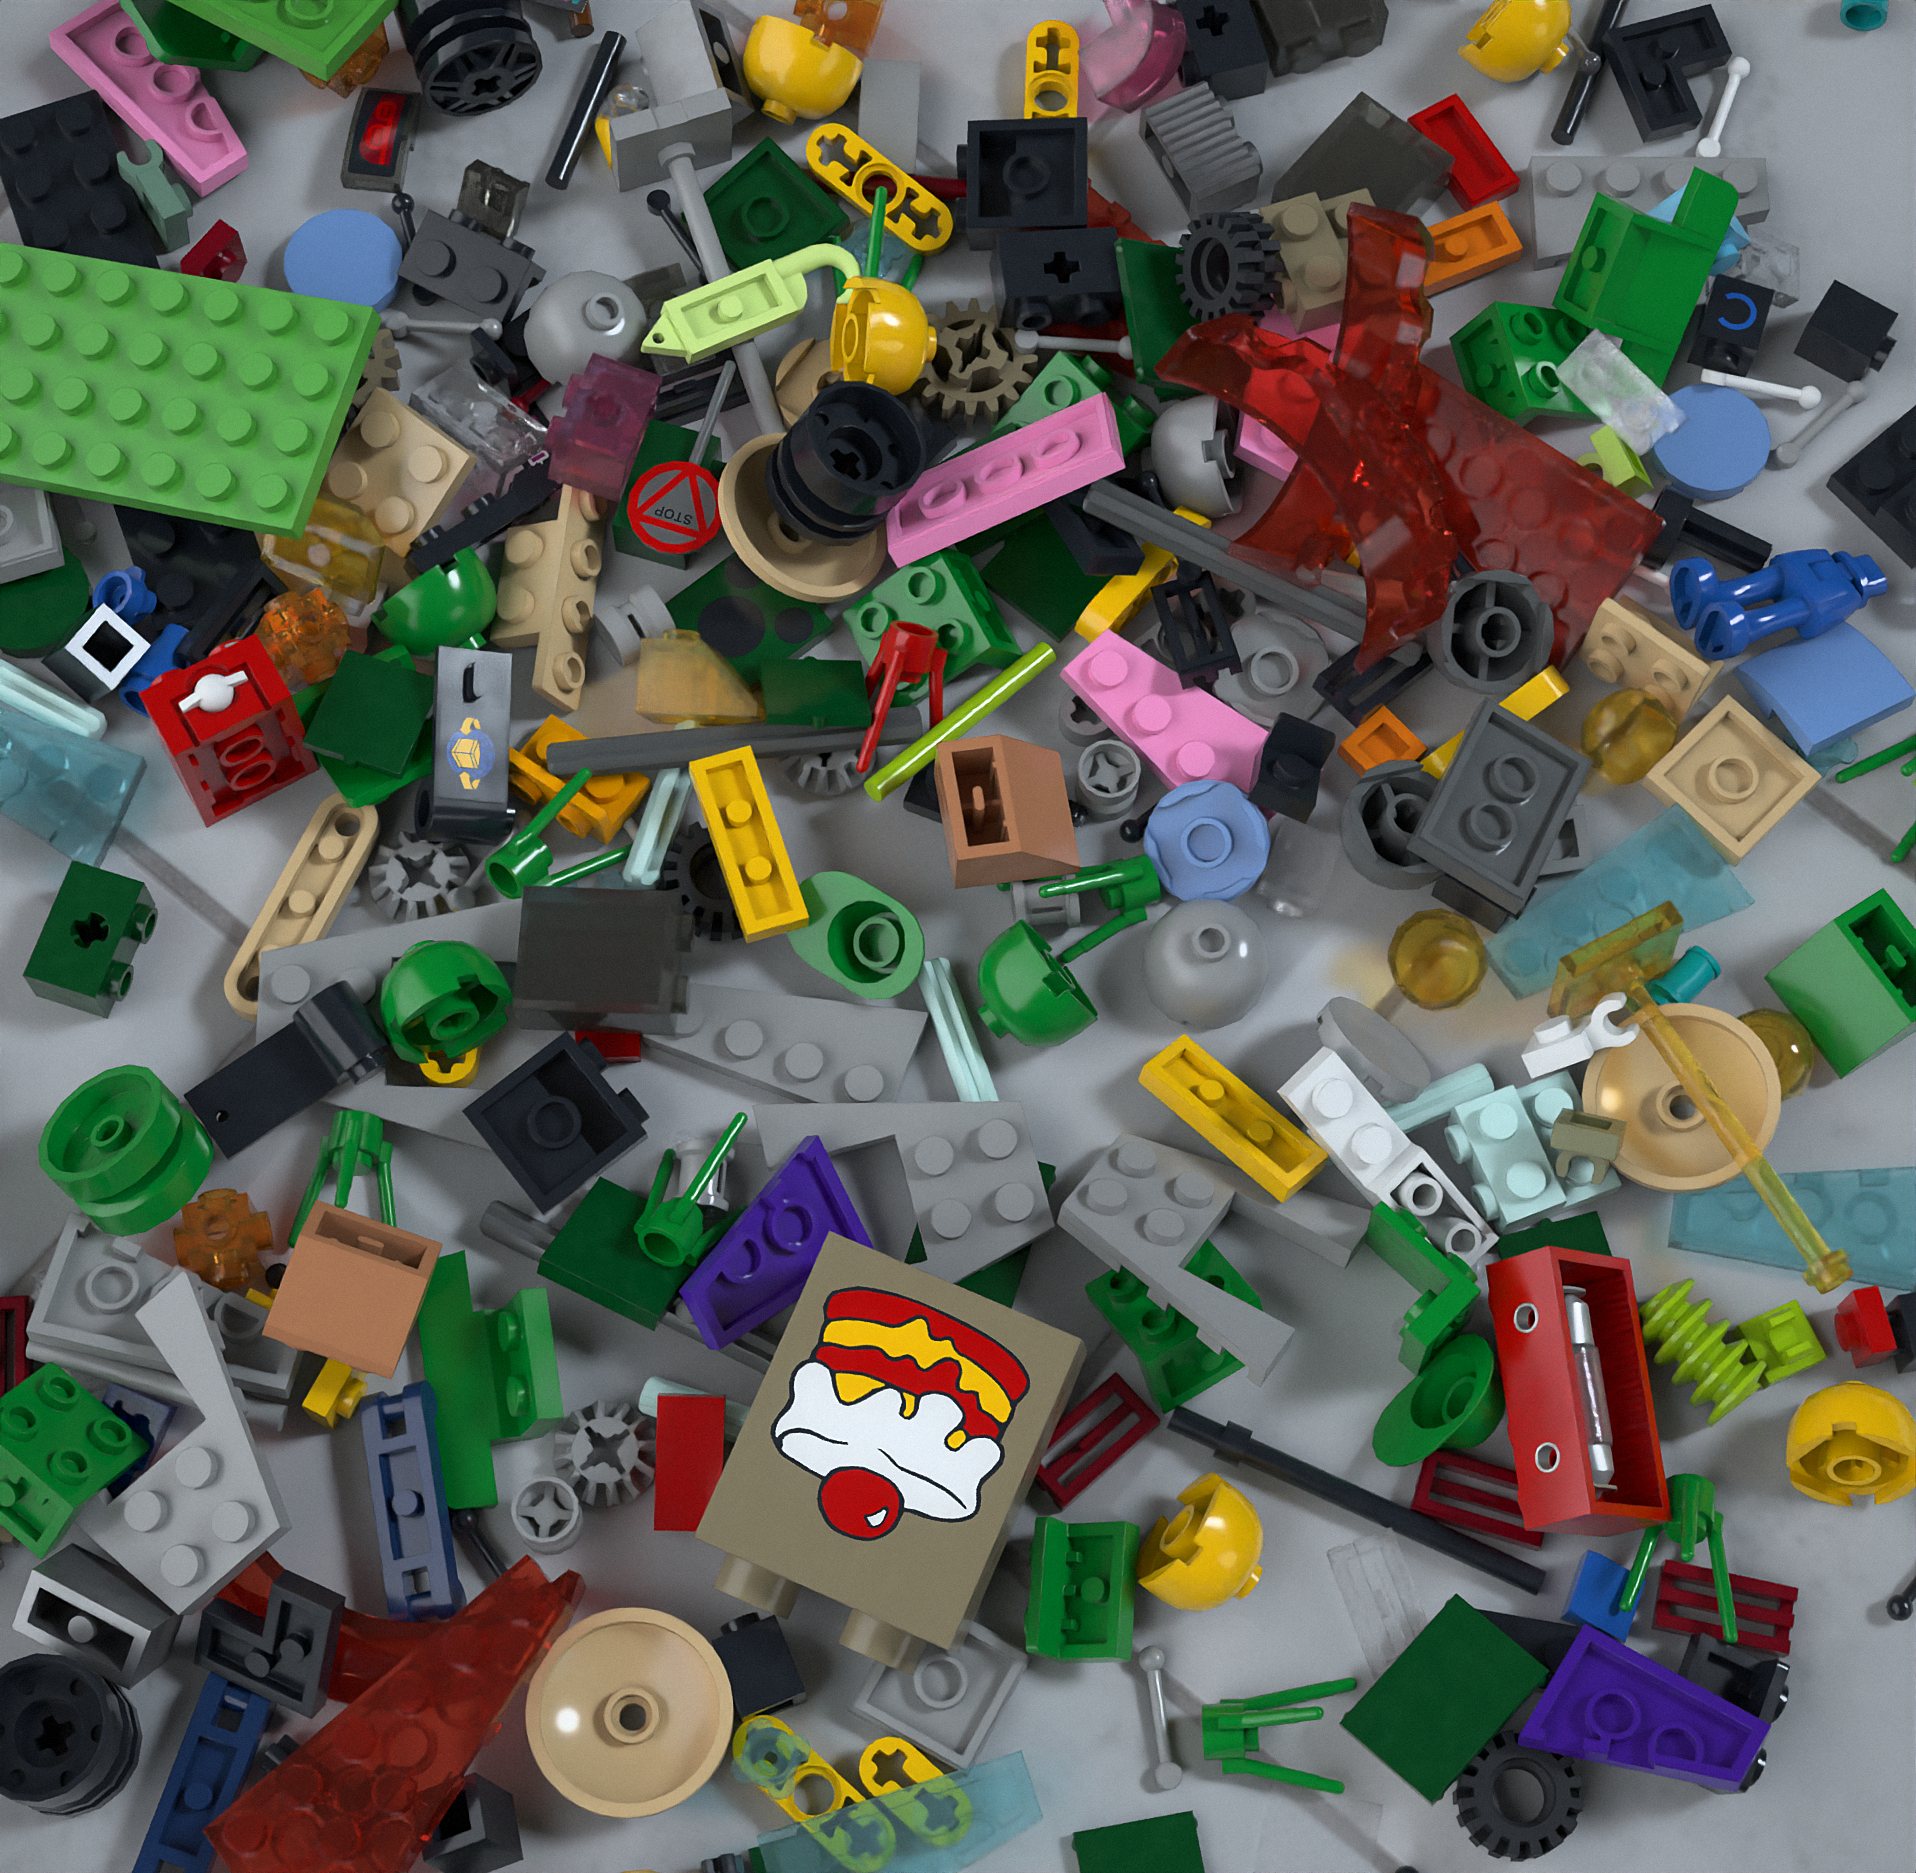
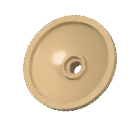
M771 433L750 440L728 461L722 472L718 488V507L722 525L739 557L759 578L776 590L807 602H838L848 599L863 590L875 578L884 562L887 550L885 519L878 524L869 537L851 546H825L805 539L784 523L770 502L764 480L767 459L787 433Z
M1672 1003L1655 1006L1638 1012L1618 1024L1616 1027H1626L1629 1024L1638 1022L1640 1031L1636 1039L1628 1045L1605 1047L1594 1052L1585 1073L1582 1092L1583 1111L1585 1113L1627 1121L1623 1146L1616 1160H1609V1164L1631 1181L1644 1187L1680 1194L1702 1192L1720 1187L1733 1181L1751 1168L1768 1148L1778 1126L1781 1112V1086L1778 1071L1771 1054L1761 1039L1748 1026L1732 1015L1709 1006L1692 1003ZM1686 1102L1695 1108V1112L1687 1119H1677L1671 1114V1109L1678 1103Z
M638 1607L616 1608L591 1615L579 1621L559 1636L541 1658L529 1685L525 1710L526 1730L531 1751L539 1768L554 1788L575 1805L601 1816L620 1819L644 1818L666 1812L682 1804L696 1794L713 1776L730 1742L734 1719L733 1696L727 1672L721 1659L710 1643L692 1626L681 1619L658 1610ZM631 1707H639L646 1712L644 1725L635 1731L626 1730L621 1725L622 1714Z

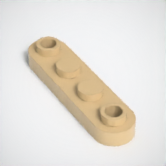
M336 792L325 798L318 806L226 973L224 992L232 1009L241 1018L257 1022L258 1000L251 999L249 996L251 990L259 985L261 952L325 939L380 837L381 824L374 805L350 808L340 793ZM354 822L360 825L358 832L352 836L346 837L339 834L340 828L346 823Z

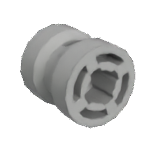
M645 584L631 592L628 602L619 607L609 605L592 615L604 644L613 658L623 668L640 659L642 651L652 644L662 646L678 637L677 629L670 613L659 595L649 584Z
M1109 739L1097 741L1088 746L1080 756L1075 784L1076 801L1087 809L1088 815L1093 819L1102 821L1117 820L1126 815L1133 807L1141 772L1139 758L1133 749L1123 742ZM1097 786L1101 787L1102 789L1108 790V792L1100 790Z
M552 1476L535 1477L525 1482L515 1493L511 1505L512 1520L524 1544L531 1550L544 1555L560 1554L570 1549L580 1538L584 1526L583 1511L572 1487L562 1479Z

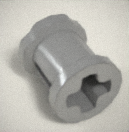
M1075 873L1062 875V878L1010 882L1014 924L1020 919H1024L1031 926L1067 922L1070 928L1080 927L1078 892L1049 898H1042L1038 892L1039 888L1043 885L1076 878Z
M687 1140L677 1144L676 1157L682 1162L678 1195L673 1196V1198L683 1197L717 1142ZM732 1147L696 1202V1205L703 1214V1219H720L728 1214L729 1203L723 1198L727 1165L734 1162L735 1151Z

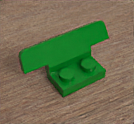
M1694 166L1672 222L1647 215L1617 197L1597 192L1552 302V306L1584 326L1623 339L1606 381L1608 395L1638 404H1647L1658 396L1738 205V192L1730 182Z
M465 1250L438 1258L417 1318L425 1380L432 1386L437 1400L438 1410L435 1417V1426L447 1506L455 1511L460 1509H473L477 1511L494 1509L498 1505L491 1446L543 1438L564 1418L546 1287L520 1289L504 1308L484 1309L473 1312Z

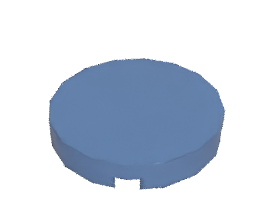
M334 209L310 218L293 233L284 252V275L291 293L374 307L377 313L380 314L396 299L405 278L396 274L404 259V254L394 230L379 217L357 209Z
M1706 383L1688 385L1666 398L1652 419L1647 446L1651 464L1659 475L1662 471L1664 476L1672 481V487L1695 498L1708 501L1731 498L1742 492L1744 487L1757 479L1766 465L1771 446V437L1766 418L1752 400L1733 388Z
M1207 778L1183 783L1160 799L1149 817L1143 845L1145 854L1151 860L1157 873L1159 884L1163 889L1184 901L1192 899H1220L1230 902L1253 887L1267 866L1271 837L1267 817L1258 804L1247 800V792L1233 783Z

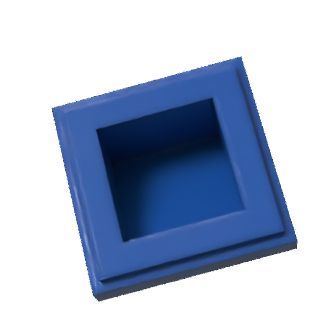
M1588 1549L1580 1558L1560 1619L1579 1627L1587 1624L1624 1644L1646 1579L1642 1582L1631 1611H1621L1619 1603L1630 1570L1602 1554Z

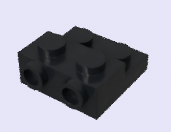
M1087 117L968 121L967 144H957L956 150L958 181L967 180V197L956 198L957 234H967L970 251L993 250L997 233L1088 228Z
M1916 405L1833 473L1826 484V487L1911 569L1916 566Z
M567 1030L462 1110L543 1216L592 1178L600 1176L648 1138L647 1132L641 1126L650 1118L648 1113L627 1087L616 1094L601 1074L610 1066L590 1039L586 1036L576 1043Z

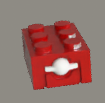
M256 633L243 640L232 639L218 645L211 651L208 658L184 670H169L158 676L149 688L138 693L173 769L206 828L319 770L312 750L306 749L303 746L302 742L306 733L292 695Z

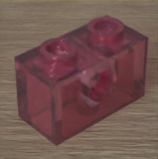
M593 353L583 376L573 373L570 377L562 402V408L567 409L565 417L554 415L548 427L543 444V450L552 453L548 479L618 502L631 473L650 418L654 419L663 377Z

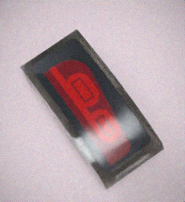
M362 87L352 117L342 163L340 179L343 188L394 194L403 193L409 151H414L422 103L421 92Z

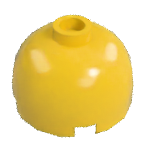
M1494 0L1466 36L1470 41H1477L1475 45L1471 43L1460 46L1457 53L1490 79L1501 82L1522 81L1538 69L1544 75H1548L1569 51V47L1562 41L1571 26L1572 9L1568 0Z
M762 15L761 18L757 17L743 55V75L749 89L765 101L761 111L767 116L787 125H793L796 117L818 120L831 116L844 105L853 91L864 64L855 55L832 42L829 48L813 39L815 32L781 18Z
M851 277L843 286V289H853L848 304L836 303L830 335L831 372L842 373L838 370L844 367V381H864L897 396L909 390L918 380L925 363L932 362L937 346L935 328L928 326L927 315L916 295L901 285L875 277Z
M1860 1381L1841 1382L1808 1396L1798 1407L1789 1423L1786 1442V1468H1790V1481L1796 1489L1812 1499L1837 1506H1852V1499L1849 1494L1862 1496L1874 1494V1505L1890 1503L1909 1494L1916 1487V1422L1901 1400L1887 1391Z
M1211 1472L1200 1476L1176 1497L1185 1507L1175 1516L1170 1524L1168 1519L1162 1515L1152 1527L1138 1555L1137 1576L1140 1580L1137 1582L1159 1599L1179 1610L1201 1612L1222 1606L1233 1596L1241 1600L1254 1589L1263 1571V1568L1258 1564L1263 1551V1527L1254 1505L1239 1490L1216 1473Z

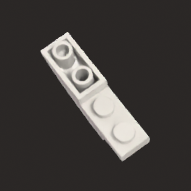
M1323 1046L1277 1091L1309 1128L1306 1131L1307 1134L1329 1154L1328 1158L1374 1207L1380 1201H1383L1393 1211L1398 1207L1409 1211L1425 1227L1428 1235L1424 1239L1443 1256L1447 1252H1452L1471 1267L1499 1240V1237L1427 1152L1408 1139L1335 1051Z

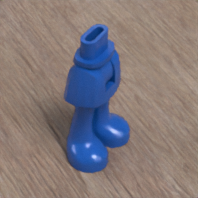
M1808 549L1782 553L1771 558L1768 567L1726 581L1718 580L1713 565L1706 558L1690 557L1675 563L1669 580L1671 602L1680 627L1685 631L1696 628L1694 634L1696 649L1704 658L1712 661L1738 656L1747 648L1748 644L1785 628H1796L1803 639L1817 637L1847 620L1856 610L1864 608L1869 598L1884 595L1888 588L1885 575L1869 555L1864 554L1852 557L1844 551L1835 552L1830 555L1826 549ZM1773 600L1774 603L1744 611V607L1763 601Z

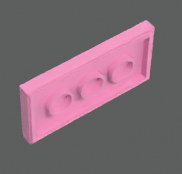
M1106 392L1094 395L924 471L913 487L886 516L888 552L897 568L1124 469L1125 463L1115 411Z

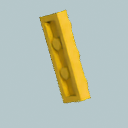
M751 746L689 762V774L746 944L807 927L809 915Z
M1186 1034L1181 1035L1143 1065L1138 1082L1282 1204L1323 1170L1329 1157L1326 1151Z

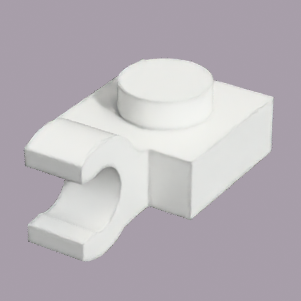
M1613 992L1605 995L1598 1002L1592 1015L1590 1014L1571 1021L1569 1015H1560L1534 1028L1533 1032L1535 1035L1531 1037L1521 1055L1531 1078L1533 1079L1589 1059L1594 1051L1610 1046L1622 1047L1633 1042L1640 1031L1638 1022L1629 1024L1626 1027H1616L1610 1023L1607 1016L1609 1012L1623 1008L1627 1000L1625 993Z

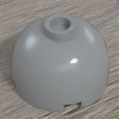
M589 270L570 272L547 286L530 309L529 319L525 323L523 336L529 359L544 379L553 385L558 381L565 387L575 389L572 394L591 397L607 395L617 389L623 380L632 376L645 355L640 349L642 342L649 334V325L644 307L630 287L614 276Z
M1202 395L1175 404L1161 414L1155 424L1151 435V447L1142 449L1141 463L1143 472L1150 471L1158 477V490L1162 499L1175 510L1182 505L1204 515L1206 518H1216L1239 513L1242 509L1245 485L1244 467L1235 469V456L1232 453L1237 423L1234 412L1225 395Z
M1192 899L1172 907L1154 925L1143 950L1142 982L1152 1003L1170 1020L1182 1025L1186 1021L1193 1025H1205L1204 1029H1219L1240 1021L1258 1004L1269 976L1268 944L1258 923L1241 907L1220 899Z

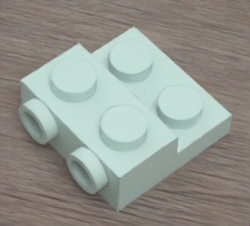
M1568 1070L1515 1089L1512 1084L1454 1106L1447 1120L1448 1127L1444 1129L1448 1148L1458 1164L1466 1163L1475 1182V1185L1471 1186V1195L1477 1212L1486 1223L1489 1221L1493 1222L1499 1236L1513 1233L1539 1223L1544 1218H1552L1614 1194L1622 1186L1615 1169L1610 1164L1600 1185L1591 1184L1594 1165L1585 1156H1575L1571 1159V1167L1566 1178L1557 1176L1556 1161L1562 1150L1549 1147L1554 1121L1562 1108L1584 1112L1583 1101Z

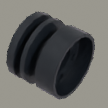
M399 0V5L394 9L398 29L407 52L412 56L415 74L420 81L426 103L438 113L462 117L481 115L500 109L522 97L536 83L542 71L541 53L536 41L533 39L529 23L523 18L520 0Z
M864 381L837 382L819 392L768 457L764 480L770 502L784 523L805 539L825 546H851L869 537L878 524L885 519L890 510L913 487L925 469L927 447L921 426L904 403L890 392Z
M35 1653L10 1661L0 1668L1 1795L45 1815L76 1817L102 1808L124 1790L138 1766L143 1735L137 1709L121 1687L63 1655ZM66 1727L75 1733L66 1739L69 1750L62 1754L54 1750V1748L63 1742L60 1731Z

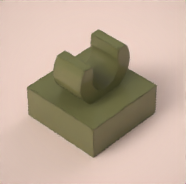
M1562 1108L1554 1121L1549 1146L1562 1150L1556 1161L1557 1176L1566 1178L1571 1167V1159L1575 1156H1585L1594 1165L1591 1184L1600 1185L1609 1170V1160L1615 1161L1623 1146L1627 1121Z

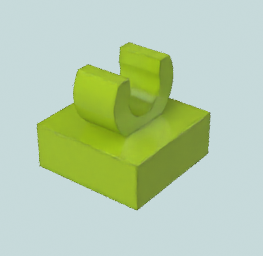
M1611 423L1589 436L1597 453H1585L1573 464L1575 470L1583 476L1590 474L1595 469L1602 468L1603 478L1601 482L1586 491L1589 498L1595 502H1605L1611 499L1618 490L1630 499L1635 500L1654 489L1630 438Z
M1796 1299L1743 1322L1733 1330L1737 1340L1745 1338L1749 1343L1744 1352L1749 1363L1759 1359L1765 1361L1766 1367L1758 1379L1763 1389L1811 1369L1828 1358Z

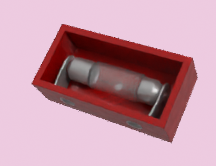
M1546 1246L1485 1265L1489 1287L1488 1305L1493 1315L1499 1354L1497 1362L1498 1371L1503 1380L1509 1420L1507 1432L1513 1447L1519 1487L1517 1499L1523 1514L1525 1530L1611 1537L1671 1522L1672 1516L1630 1259Z

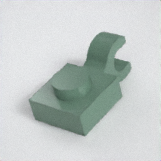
M149 139L145 141L148 163L135 165L129 161L125 152L121 151L117 153L118 169L121 177L131 184V187L135 190L143 213L167 251L171 252L190 244L187 218L193 216V210L182 186L179 183L170 185L164 176L165 166L162 149L157 142Z

